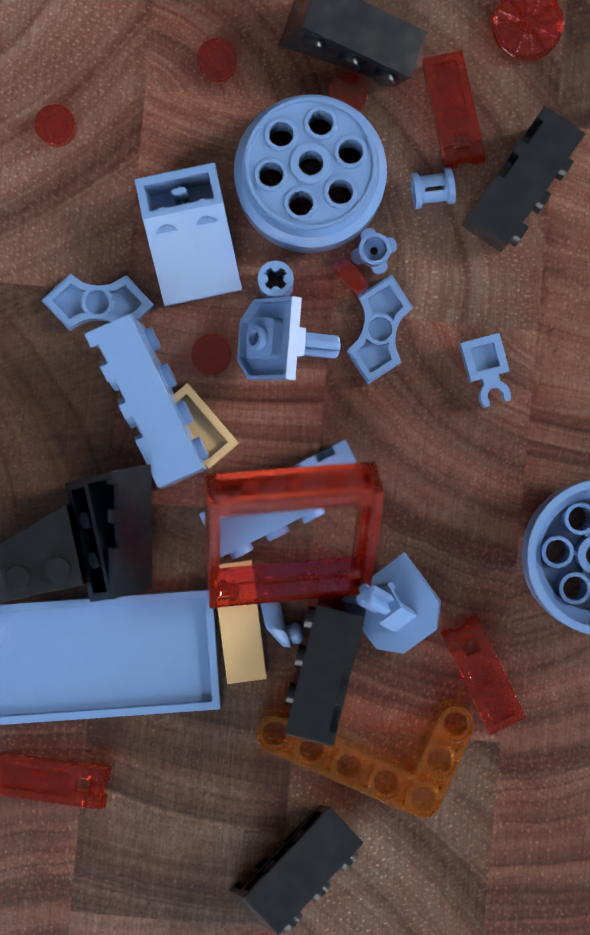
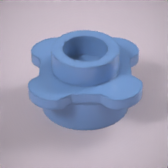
M366 228L360 234L361 241L358 248L351 252V260L356 265L364 264L370 267L374 274H383L388 268L386 262L390 254L397 250V243L391 237L386 238L384 235L376 233L373 228ZM376 248L378 253L373 255L370 253V249Z

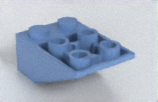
M215 162L134 179L164 306L242 291Z

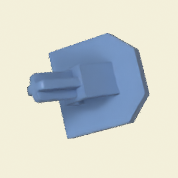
M285 296L254 299L240 319L237 361L248 380H295L297 358L310 356L335 359L339 355L340 339L336 335L306 332V328L299 327L301 297Z
M405 552L341 599V601L366 608L362 630L374 647L379 650L404 654L438 629L441 600Z

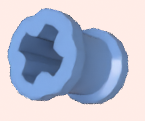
M451 167L445 168L443 173L419 176L417 172L410 174L411 196L414 209H421L423 204L446 201L448 205L455 204L456 187ZM441 187L439 190L425 191V188Z
M275 260L267 262L261 267L257 279L260 292L264 298L291 295L293 292L294 276L293 271L287 264ZM272 274L277 278L282 274L284 276V288L280 289L274 286L269 289L268 276Z

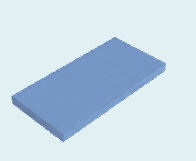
M213 588L130 594L116 599L90 602L89 597L0 603V725L221 709Z

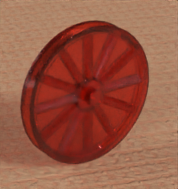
M501 0L492 18V32L497 45L508 56L521 61H533L549 54L560 41L564 30V15L557 0Z

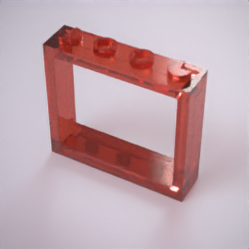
M376 461L205 474V580L209 608L359 595L360 591L358 588L361 585L367 584L371 587L385 492ZM358 506L351 557L220 568V517ZM358 579H361V583H362V584H360V585H353V584H358Z

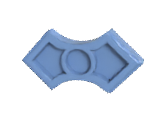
M70 273L41 300L70 331L89 321L112 322L129 313L140 321L155 307L127 275L112 284L97 286L84 283Z
M392 274L358 296L364 314L363 329L358 340L346 353L367 385L401 364L395 344L396 331L402 318L413 309V306Z

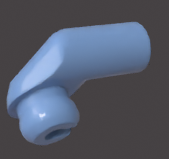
M269 593L259 597L265 627L283 647H292L291 644L303 642L304 636L300 623L293 622L286 625L278 593Z

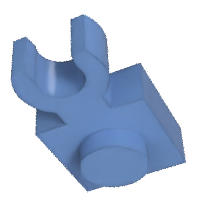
M500 333L460 343L459 348L468 382L480 380L482 385L478 393L480 405L483 408L490 406L488 393L491 389H496L500 392L503 402L510 401V389L499 378L500 374L510 371Z

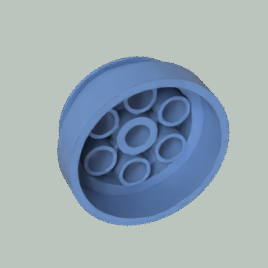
M322 95L293 96L278 101L266 108L247 127L239 142L234 161V181L238 200L250 224L259 234L273 244L300 253L330 251L349 243L361 234L377 213L387 180V163L384 148L371 123L350 105L338 99ZM316 120H324L330 124L332 129L325 135H317L310 130L309 126ZM285 131L293 139L286 146H276L270 141V138L275 132ZM345 148H353L359 152L361 159L354 164H348L340 159L339 153ZM314 159L321 164L322 169L315 175H307L300 170L299 166L304 160ZM268 170H275L282 175L283 179L278 185L269 187L260 181L261 175ZM343 187L350 192L351 199L344 204H337L330 199L329 192L333 188ZM297 198H304L311 203L312 209L305 215H296L290 210L289 205Z
M590 479L568 484L552 493L540 504L527 525L521 551L524 577L533 597L539 605L556 620L586 634H590V564L586 559V552L590 547ZM576 507H580L585 514V522L578 529L572 528L569 523V514ZM558 540L563 547L562 556L557 561L550 562L546 556V548L550 542ZM576 576L580 582V589L575 596L566 597L563 591L564 583L568 578Z

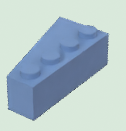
M129 313L85 333L84 335L90 347L95 346L99 348L106 359L100 366L106 381L110 382L115 391H121L123 397L118 399V406L131 428L136 427L139 432L135 436V441L146 464H151V475L157 487L165 489L208 470L204 460L209 459V454L201 437L194 438L188 424L193 422V418L184 400L177 402L172 387L177 385V381L169 364L161 365L156 353L157 350L161 349V345L153 328L149 327L146 329L140 321Z
M343 440L323 452L200 513L199 516L220 557L230 554L232 560L254 549L251 542L263 536H266L268 542L290 531L287 524L300 518L305 524L325 513L324 506L336 500L339 505H342L360 496L359 489L368 485L346 440Z

